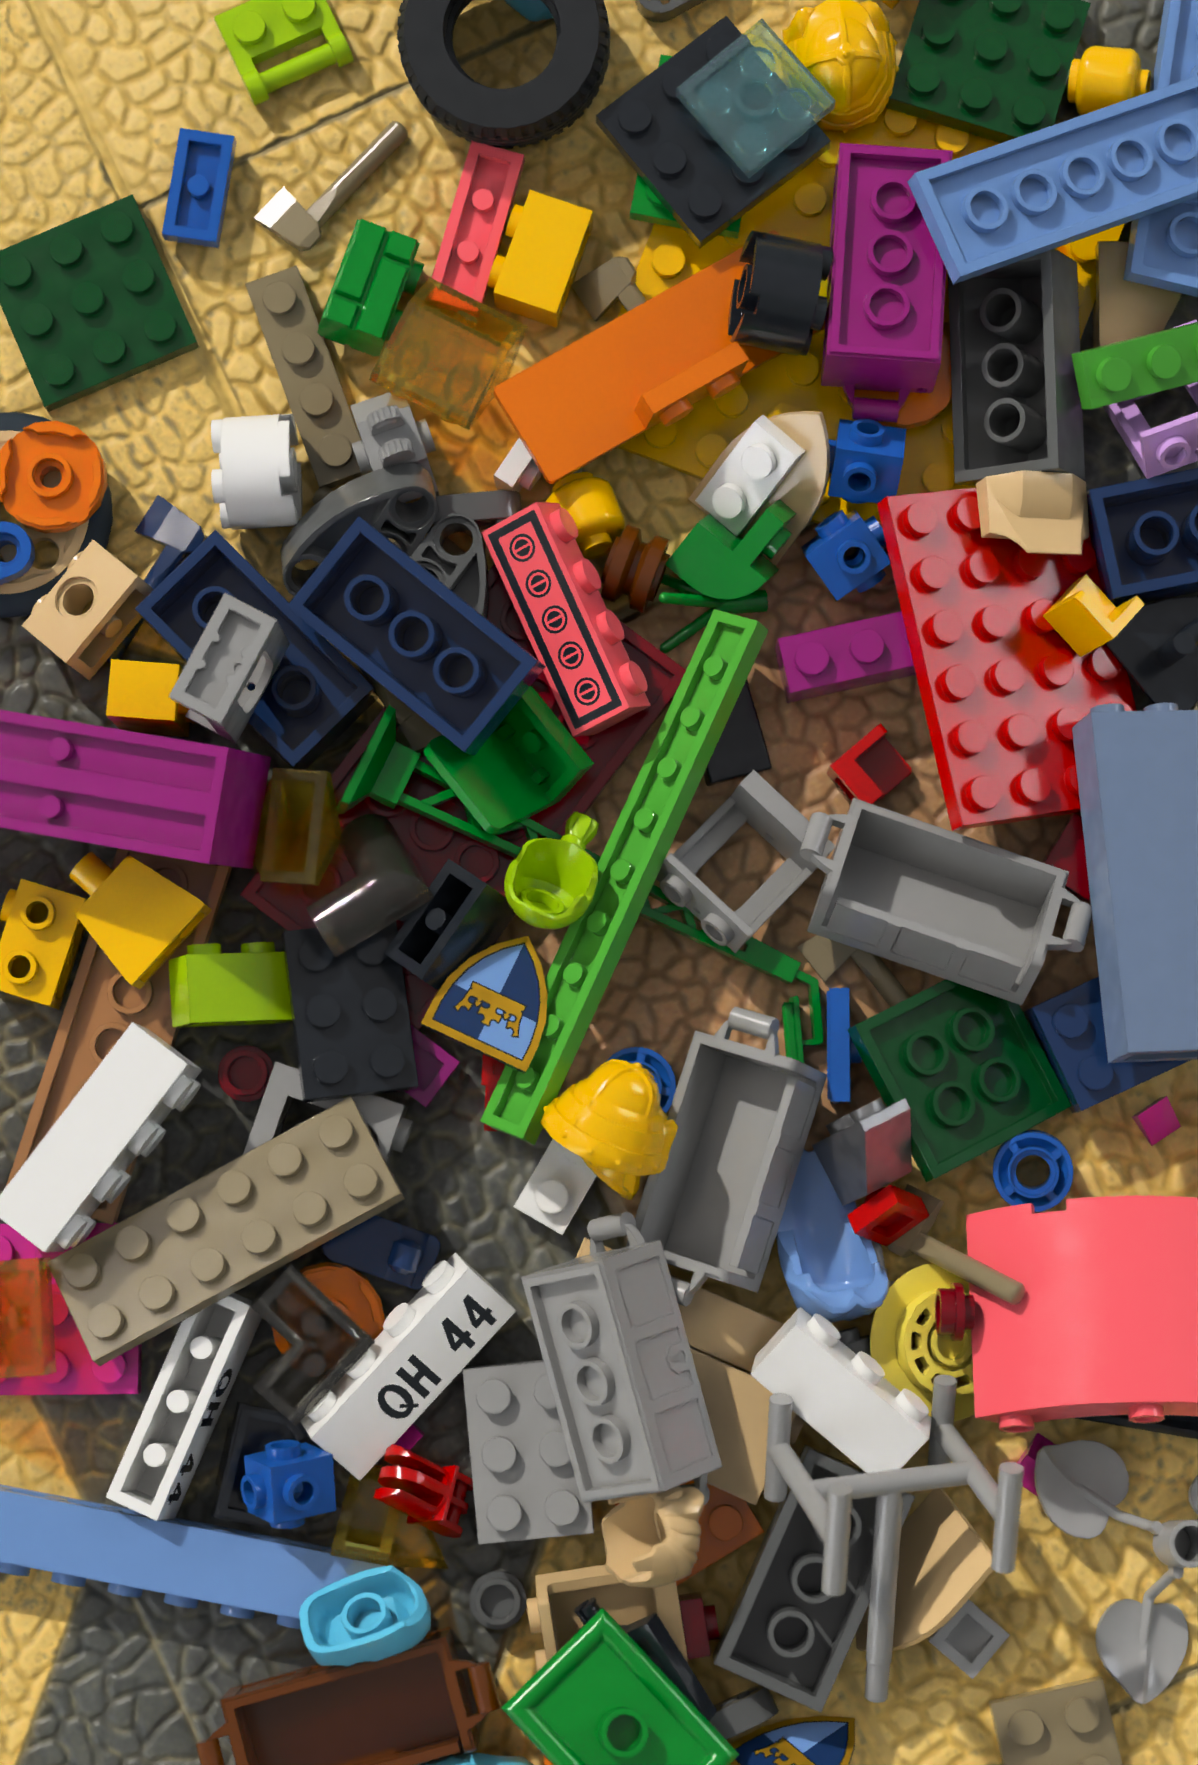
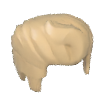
M676 1486L664 1492L608 1499L609 1505L619 1504L605 1515L601 1523L607 1556L606 1570L613 1574L619 1582L627 1586L644 1588L661 1587L689 1576L692 1567L697 1562V1552L700 1548L701 1539L699 1536L701 1535V1525L699 1524V1517L704 1507L705 1496L703 1493L692 1486Z

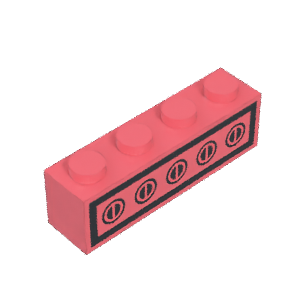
M535 502L481 532L537 659L546 666L543 672L572 736L596 735L650 707L651 705L645 694L648 689L646 678L640 667L634 661H630L622 643L624 639L623 627L617 616L606 608L598 590L601 588L599 574L594 565L584 558L575 539L578 537V529L570 513L562 508L559 503Z

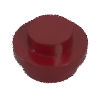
M248 1045L236 1047L230 1050L220 1062L218 1069L219 1083L223 1091L235 1100L241 1102L256 1101L264 1096L274 1064L271 1058L257 1047Z
M951 1283L950 1289L938 1288L936 1291V1332L938 1335H950L952 1341H962L965 1329H974L975 1301L973 1295L964 1294L962 1283Z

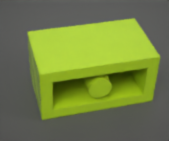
M274 942L241 944V953H221V944L218 943L188 945L186 955L168 960L172 1028L281 1024L293 1021L284 952H275Z

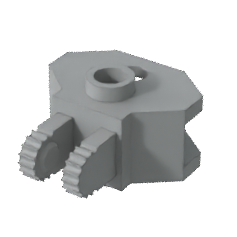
M403 388L350 405L361 437L360 441L351 445L362 476L375 470L401 463L411 462L419 464L430 473L433 479L435 495L440 496L427 457V453L436 451L427 421L422 419L415 422ZM411 491L402 494L398 500L405 503L423 495Z

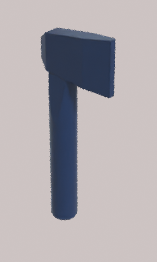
M157 495L135 530L137 534L165 546L144 581L155 589L181 564L186 555L189 556L206 539L205 532L200 525L160 495ZM142 618L106 660L107 663L111 664V659H121L144 622Z

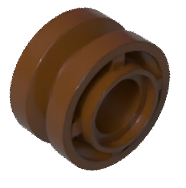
M627 524L622 535H617L601 576V583L604 584L601 597L615 602L623 594L627 595L629 608L643 613L648 602L654 601L667 568L665 564L670 558V554H667L670 539L655 535L648 543L642 541L641 529Z

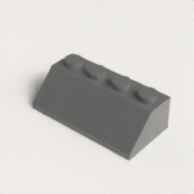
M1054 248L954 285L948 274L955 483L958 485L976 486V483L986 476L1022 470L1073 473L1082 480H1085L1083 409L1081 407L1071 356L1072 353L1080 352L1077 262Z

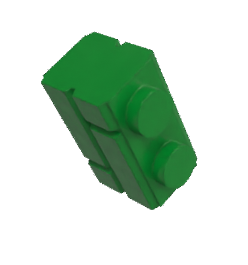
M357 219L322 314L317 333L321 337L342 345L348 344L351 348L374 357L380 356L385 340L396 344L407 314L397 309L402 292L414 294L424 267V263L414 260L420 243L406 235L395 231L389 232L385 227L364 219Z

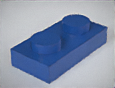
M180 128L162 230L164 240L219 248L237 144L234 136Z

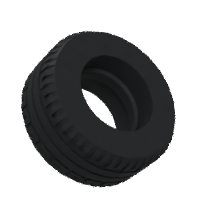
M403 0L399 8L401 15L398 17L397 39L399 41L398 49L402 66L408 81L424 108L438 123H441L444 128L452 131L460 138H465L466 141L471 142L472 140L498 148L505 147V149H513V146L523 148L530 144H540L539 141L543 139L547 141L552 136L564 132L563 129L566 126H572L575 123L574 121L584 114V110L590 107L592 100L600 91L599 87L603 84L604 75L608 68V59H610V28L604 0H541L551 12L556 24L557 40L553 57L545 70L536 78L523 85L507 89L489 88L481 85L465 73L456 59L453 47L455 23L464 8L473 0Z

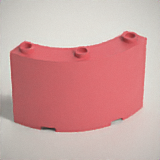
M1178 1196L1066 1199V1210L1035 1213L1034 1205L1027 1203L966 1215L968 1256L1022 1283L1025 1287L1023 1299L1018 1304H1010L969 1283V1295H973L975 1301L974 1329H971L975 1418L999 1423V1430L1002 1432L1021 1433L1034 1430L1035 1422L1078 1417L1128 1415L1129 1421L1134 1423L1159 1422L1164 1420V1415L1198 1417V1198Z

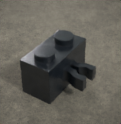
M448 859L429 888L412 878L407 887L418 894L419 897L418 904L413 910L404 911L396 904L393 906L389 914L404 924L384 954L439 991L448 976L466 960L495 945L516 913L508 904L506 897Z

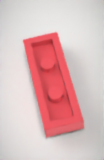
M471 140L427 291V302L478 316L481 315L489 288L487 284L490 271L500 250L524 167V154Z

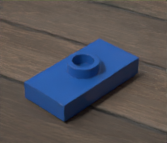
M829 988V991H827V1099L831 1104H851V1063H862V1058L847 1031L850 1028L849 988Z

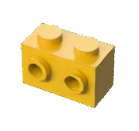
M22 878L17 890L11 888L8 891L0 913V920L6 922L0 940V992L59 1010L86 929L75 915L77 910L87 900L86 898Z

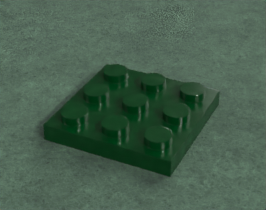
M920 0L898 66L899 71L896 72L893 92L889 97L886 108L999 143L1054 125L1069 76L1071 63L1075 57L1091 3L1083 0Z
M133 194L0 250V305L47 412L199 348Z
M947 979L847 1029L886 1106L888 1107L904 1098L906 1099L911 1110V1154L925 1182L936 1179L1072 1106L1020 1005Z

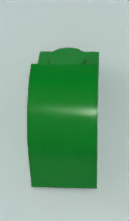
M779 499L765 510L744 538L736 537L709 514L695 525L665 565L693 589L706 596L716 599L744 597L756 591L780 570L766 559L763 554L772 559L786 544L792 533L785 527L796 513Z

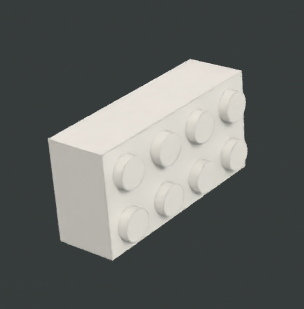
M132 1022L0 1194V1219L43 1252H64L70 1246L74 1248L83 1243L96 1225V1221L90 1217L97 1207L105 1200L112 1203L120 1195L131 1179V1175L125 1172L136 1156L141 1154L146 1158L165 1135L166 1130L160 1126L171 1110L176 1108L181 1112L194 1098L201 1087V1084L195 1079L202 1069L151 1030Z

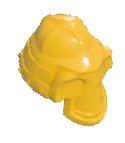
M826 0L814 8L803 7L798 10L789 27L787 26L782 30L783 45H781V49L778 52V56L781 57L783 73L781 82L785 84L786 88L821 129L847 133L848 130L859 128L868 123H875L877 117L889 101V97L893 92L896 72L899 71V67L896 66L895 46L898 42L894 39L893 34L890 33L889 20L884 15L882 9L876 2L870 0L862 3L852 0Z
M611 1059L601 1064L588 1078L571 1085L560 1097L555 1098L548 1106H544V1115L541 1121L543 1127L555 1141L580 1156L602 1182L627 1200H633L639 1190L640 1176L661 1173L665 1169L671 1145L678 1130L674 1119L667 1120V1115L660 1106L661 1097L654 1076L647 1069H644L639 1062L630 1063L617 1059Z

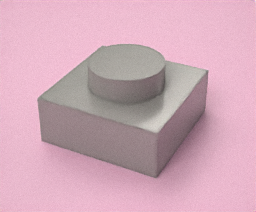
M968 1599L961 1609L942 1628L929 1636L927 1640L970 1678L974 1679L1010 1635Z

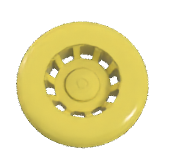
M928 1263L908 1271L888 1288V1293L882 1305L876 1308L871 1323L870 1356L882 1367L885 1372L884 1378L900 1392L903 1389L912 1391L926 1404L930 1417L933 1397V1383L931 1380L934 1375L959 1377L954 1421H958L975 1414L971 1329H965L962 1341H952L950 1335H938L935 1325L934 1302L937 1289H950L951 1283H962L964 1294L969 1295V1282L933 1263ZM920 1314H925V1318L920 1324H917L916 1320ZM912 1333L915 1334L914 1348H911ZM919 1358L920 1362L923 1364V1368L918 1369L915 1363V1359Z

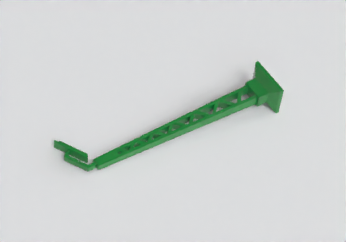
M388 705L335 810V813L343 815L366 797H370L392 809L398 804L515 859L522 848L497 836L523 829L527 841L537 839L538 837L559 840L562 838L561 835L529 818L498 834H490L482 830L481 825L473 818L464 804L468 823L435 808L434 806L457 797V795L435 768L419 760L420 753L396 742V709ZM412 772L447 789L422 801L403 793ZM585 848V851L589 853L598 864L601 856ZM653 884L649 896L666 905L652 909L647 897L639 916L786 984H791L795 979L808 986L812 1039L802 1040L799 997L793 996L788 999L789 1002L782 1004L786 1057L804 1063L803 1046H815L823 1042L818 980L798 970L801 964L799 961L753 937L744 944L743 951L739 949L736 953L727 945L721 946L715 943L703 930H697L694 919L700 923L701 921L685 906L679 907L672 903L663 894L661 888ZM679 911L683 923L665 914Z

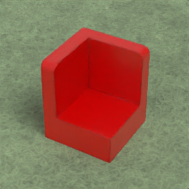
M881 723L832 763L827 771V775L851 802L853 798L875 805L912 772L910 765L885 738L888 731Z

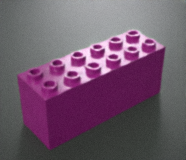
M0 709V828L206 864L252 869L271 757L228 747Z

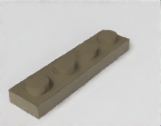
M297 265L246 283L247 291L319 488L325 486L333 488L361 477L362 474L351 445L361 439L324 338L317 333L319 324Z

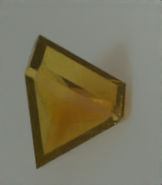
M273 768L272 778L266 785L253 863L261 876L260 881L318 886L342 840L331 773L319 770Z
M375 1464L360 1481L350 1473L331 1548L332 1556L384 1566L449 1569L432 1530L419 1524H407L408 1515L373 1498L376 1489L385 1488L378 1483L381 1468L385 1466Z

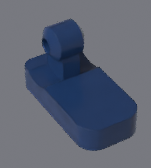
M375 1215L322 1244V1249L326 1257L334 1262L415 1290H420L423 1288L422 1282L424 1277L436 1264L441 1250V1242L432 1234Z

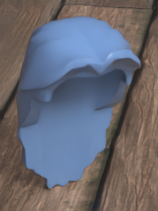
M804 1149L776 1235L779 1262L784 1279L797 1309L801 1307L812 1317L814 1314H819L833 1323L841 1320L850 1321L864 1315H870L876 1307L882 1305L888 1293L889 1279L884 1267L878 1262L871 1240L856 1235L853 1231L847 1215L857 1208L856 1203L853 1201L844 1206L842 1205L815 1150L808 1152Z

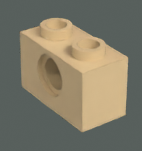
M92 540L84 551L79 552L73 557L67 567V571L51 591L35 603L31 615L22 624V627L90 681L142 618L135 608L154 589L95 540ZM93 600L90 609L82 614L84 607Z

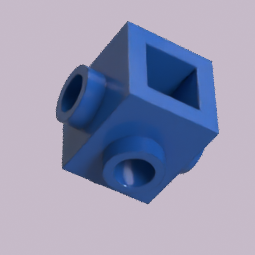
M840 419L836 440L829 439L830 481L828 496L840 497L856 504L878 503L887 496H896L904 460L906 429L883 426L870 419H858L855 421Z
M856 509L845 515L843 510H839L825 518L815 527L818 535L800 547L836 601L855 588L859 593H862L875 586L886 576L884 568L890 564V559L884 551V548L887 546L881 525L874 515L863 521ZM850 547H857V550L854 554H852L851 556H844V553L847 549H849Z
M278 1440L267 1443L263 1452L244 1455L245 1475L241 1480L243 1501L249 1513L269 1522L271 1527L276 1529L296 1528L304 1525L305 1518L336 1511L333 1454L307 1442Z

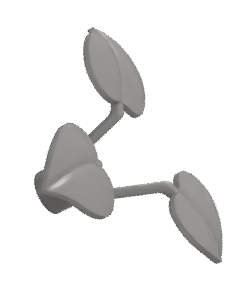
M1077 1440L1043 1446L1038 1451L1035 1461V1487L1044 1512L1058 1529L1076 1538L1092 1539L1103 1532L1110 1516L1117 1521L1151 1532L1154 1535L1153 1549L1155 1555L1163 1564L1168 1566V1571L1144 1593L1142 1603L1132 1599H1121L1110 1605L1100 1617L1095 1635L1097 1652L1104 1667L1135 1702L1146 1704L1157 1697L1169 1685L1179 1670L1186 1654L1189 1633L1183 1612L1173 1604H1154V1600L1171 1582L1183 1577L1184 1568L1198 1567V1519L1170 1520L1162 1524L1159 1521H1151L1115 1507L1127 1495L1129 1476L1125 1463L1119 1454L1103 1443ZM1198 1475L1190 1485L1188 1492L1189 1503L1197 1515Z

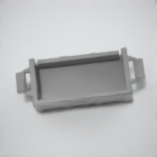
M853 798L847 814L828 815L822 812L813 813L799 851V855L804 860L813 862L815 866L826 873L807 932L1022 1005L1043 966L1047 950L1066 949L1071 952H1080L1084 949L1092 920L1091 905L1081 902L1065 889L1069 871L856 798ZM835 826L841 828L831 859L822 857L831 827ZM1061 904L1071 907L1062 939L1052 936Z
M734 1007L731 1010L728 1020L723 1023L714 1036L696 1030L694 1032L667 1116V1120L674 1119L678 1130L671 1145L665 1169L661 1173L648 1175L635 1216L636 1228L646 1243L661 1240L667 1264L694 1272L691 1283L671 1277L677 1302L683 1306H688L691 1303L694 1293L700 1289L708 1277L758 1293L827 1074L798 1060L779 1055L777 1036L779 1020L777 1018L739 1007ZM732 1029L767 1039L768 1042L765 1050L729 1040Z
M629 1212L592 1219L588 1223L587 1228L591 1238L590 1255L578 1257L521 1277L581 1501L586 1503L664 1492L676 1486H692L703 1493L705 1496L704 1505H706L710 1497L707 1487V1473L721 1468L722 1463L661 1240L646 1243L636 1228L634 1216ZM627 1235L630 1246L605 1251L603 1240ZM690 1480H694V1483H693V1484L681 1485V1484L686 1483V1482H688V1481H690Z

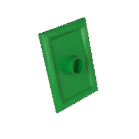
M603 1607L501 1707L553 1765H730L740 1755Z

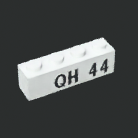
M456 1252L447 1261L442 1260L428 1271L422 1282L423 1288L408 1304L402 1303L391 1311L383 1324L384 1330L369 1346L363 1345L358 1348L347 1360L344 1366V1373L330 1388L326 1387L319 1390L310 1399L305 1408V1415L300 1422L309 1437L324 1451L333 1454V1458L359 1481L386 1453L387 1448L404 1434L516 1312L507 1299Z
M233 1293L181 1322L106 1498L155 1521L176 1518L267 1307Z

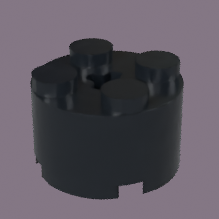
M752 230L747 237L740 257V262L749 264L744 266L740 280L735 279L728 317V335L732 336L730 341L732 343L738 341L741 345L795 356H806L811 345L813 330L820 331L825 320L828 300L827 297L819 296L821 280L826 281L829 275L833 248L822 246L820 243Z

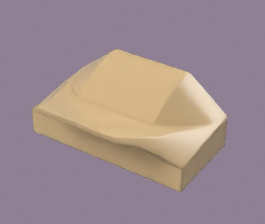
M1022 470L986 476L976 483L981 538L1011 539L1019 544L1027 553L1082 555L1083 540L1089 537L1086 481L1073 473Z

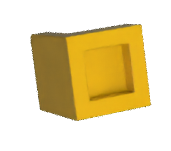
M1084 575L1064 592L1043 617L1071 648L1082 657L1114 639L1145 603L1138 596H1135L1116 607L1087 575Z

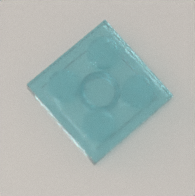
M763 19L754 24L676 89V97L748 178L752 177L834 109L836 102Z

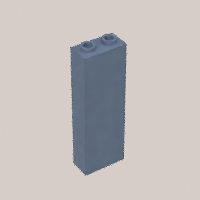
M1169 702L1149 705L1144 708V711H1125L1124 705L1116 703L1092 707L1090 713L1072 727L1108 1063L1198 1059V710H1179L1178 704Z

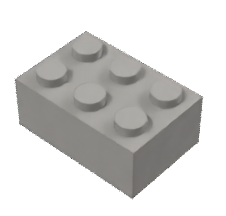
M544 1360L465 1367L463 1369L478 1544L594 1533L592 1502L582 1503Z

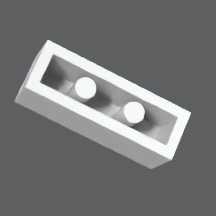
M799 1307L755 1355L750 1375L772 1394H786L792 1397V1410L866 1473L901 1469L929 1439L932 1418L928 1415V1407L912 1391L903 1389L900 1392L884 1378V1370L870 1355L862 1351L855 1354L839 1340L841 1338L839 1331L825 1317L819 1314H814L812 1317Z

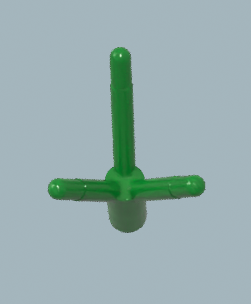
M664 574L661 583L683 593L662 592L659 595L661 603L710 609L663 642L659 649L666 654L706 627L714 609L731 614L767 612L768 596L766 590H756L749 595L736 599H716L696 591L684 580Z

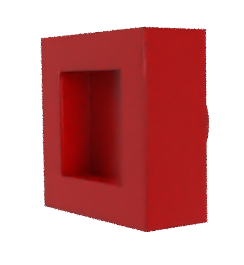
M891 1184L870 1193L862 1205L847 1215L856 1235L886 1247L930 1216L921 1197Z

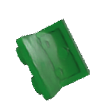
M532 686L528 688L475 756L462 751L444 735L432 739L424 748L426 758L469 810L473 818L490 834H498L560 802L594 764Z

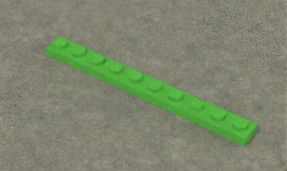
M716 609L713 610L597 864L598 883L593 900L582 917L569 925L546 975V1023L537 1051L526 1074L505 1065L480 1122L530 1144H536L543 1128L541 1124L544 1115L543 1108L557 1098L769 631L759 621Z

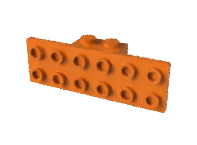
M774 230L768 232V233H771V234L779 235V233H778L777 231H774ZM743 247L505 380L494 388L493 394L547 483L554 484L661 422L665 427H668L680 421L694 410L692 406L694 403L708 395L711 396L712 400L722 397L741 383L740 377L782 354L780 352L741 345L738 341L733 343L730 341L732 336L728 335V317L735 279L740 280L744 266L749 264L740 262ZM825 320L820 331L813 330L812 336L824 330Z

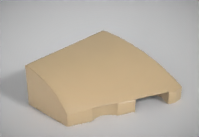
M1098 241L1095 247L1096 302L1093 306V348L1163 331L1182 294L1123 280L1129 242Z

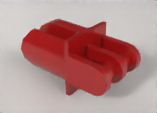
M394 1444L389 1446L386 1450L384 1461L394 1466L381 1468L378 1483L385 1488L376 1489L373 1498L408 1515L406 1523L409 1525L419 1524L440 1535L460 1538L463 1529L458 1523L461 1514H467L469 1505L464 1500L467 1491L473 1490L472 1478L460 1473V1467L457 1465L441 1467L402 1446Z

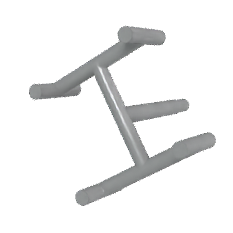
M938 1375L934 1378L928 1465L921 1467L812 1480L790 1446L792 1397L786 1394H774L769 1398L764 1498L771 1502H782L787 1499L788 1486L824 1542L821 1589L826 1595L840 1596L846 1592L852 1499L877 1496L864 1694L868 1701L874 1703L884 1702L888 1698L903 1508L902 1493L969 1485L995 1521L991 1568L1002 1574H1008L1015 1570L1024 1468L1016 1462H1003L999 1466L998 1484L995 1482L954 1426L957 1379L950 1375Z

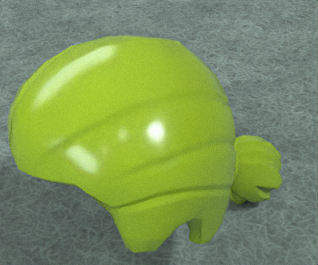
M574 811L567 819L565 835L562 836L561 840L550 838L529 840L523 845L517 858L508 866L504 880L505 897L516 915L527 924L544 929H560L569 926L581 918L591 904L598 883V866L595 859L585 851V846L597 834L599 824L594 819Z

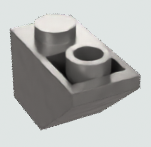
M881 1098L826 1125L831 1136L812 1145L844 1206L912 1172L910 1107L904 1098L885 1108Z

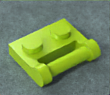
M250 0L214 16L219 32L254 106L270 100L269 93L331 65L337 64L341 68L354 62L348 43L326 0ZM322 34L325 38L326 44L266 71L258 73L255 68L256 64Z

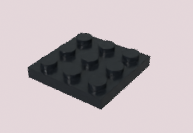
M727 16L596 115V124L699 249L830 149L831 140Z

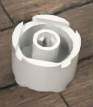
M293 414L226 417L212 420V447L214 453H219L220 469L212 470L211 484L214 503H219L222 528L240 530L295 526L299 519L302 518L301 463H297L295 448L290 447L292 445H299Z

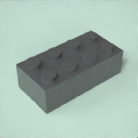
M806 1444L799 1457L812 1480L866 1473ZM788 1486L787 1499L779 1502L712 1656L715 1665L820 1713L822 1712L869 1604L877 1496L852 1499L846 1592L840 1596H829L823 1593L821 1589L824 1542ZM910 1492L902 1493L901 1528L915 1499V1496Z

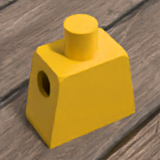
M90 852L75 865L69 874V877L90 895L75 913L76 917L124 979L138 989H141L212 911L199 898L130 855L113 871L98 856Z

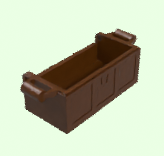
M446 1627L427 1633L416 1646L379 1661H364L349 1667L342 1665L320 1666L315 1664L230 1688L220 1699L226 1723L214 1731L208 1739L197 1742L195 1745L201 1765H225L218 1738L229 1735L236 1765H416L461 1751L462 1746L465 1754L477 1751L480 1737L476 1724L483 1720L489 1712L501 1708L489 1661L475 1663L459 1659L451 1628ZM467 1668L478 1709L476 1714H473L462 1669Z

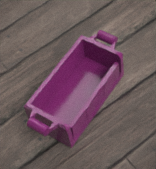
M840 143L833 186L830 247L833 248V258L827 280L826 297L828 304L824 327L821 386L843 387L847 402L852 408V420L870 419L879 422L897 423L898 413L904 406L910 392L931 393L934 390L941 365L946 267L908 185V180L916 172L951 161L953 155L951 150ZM858 389L899 392L898 400L854 397V391Z

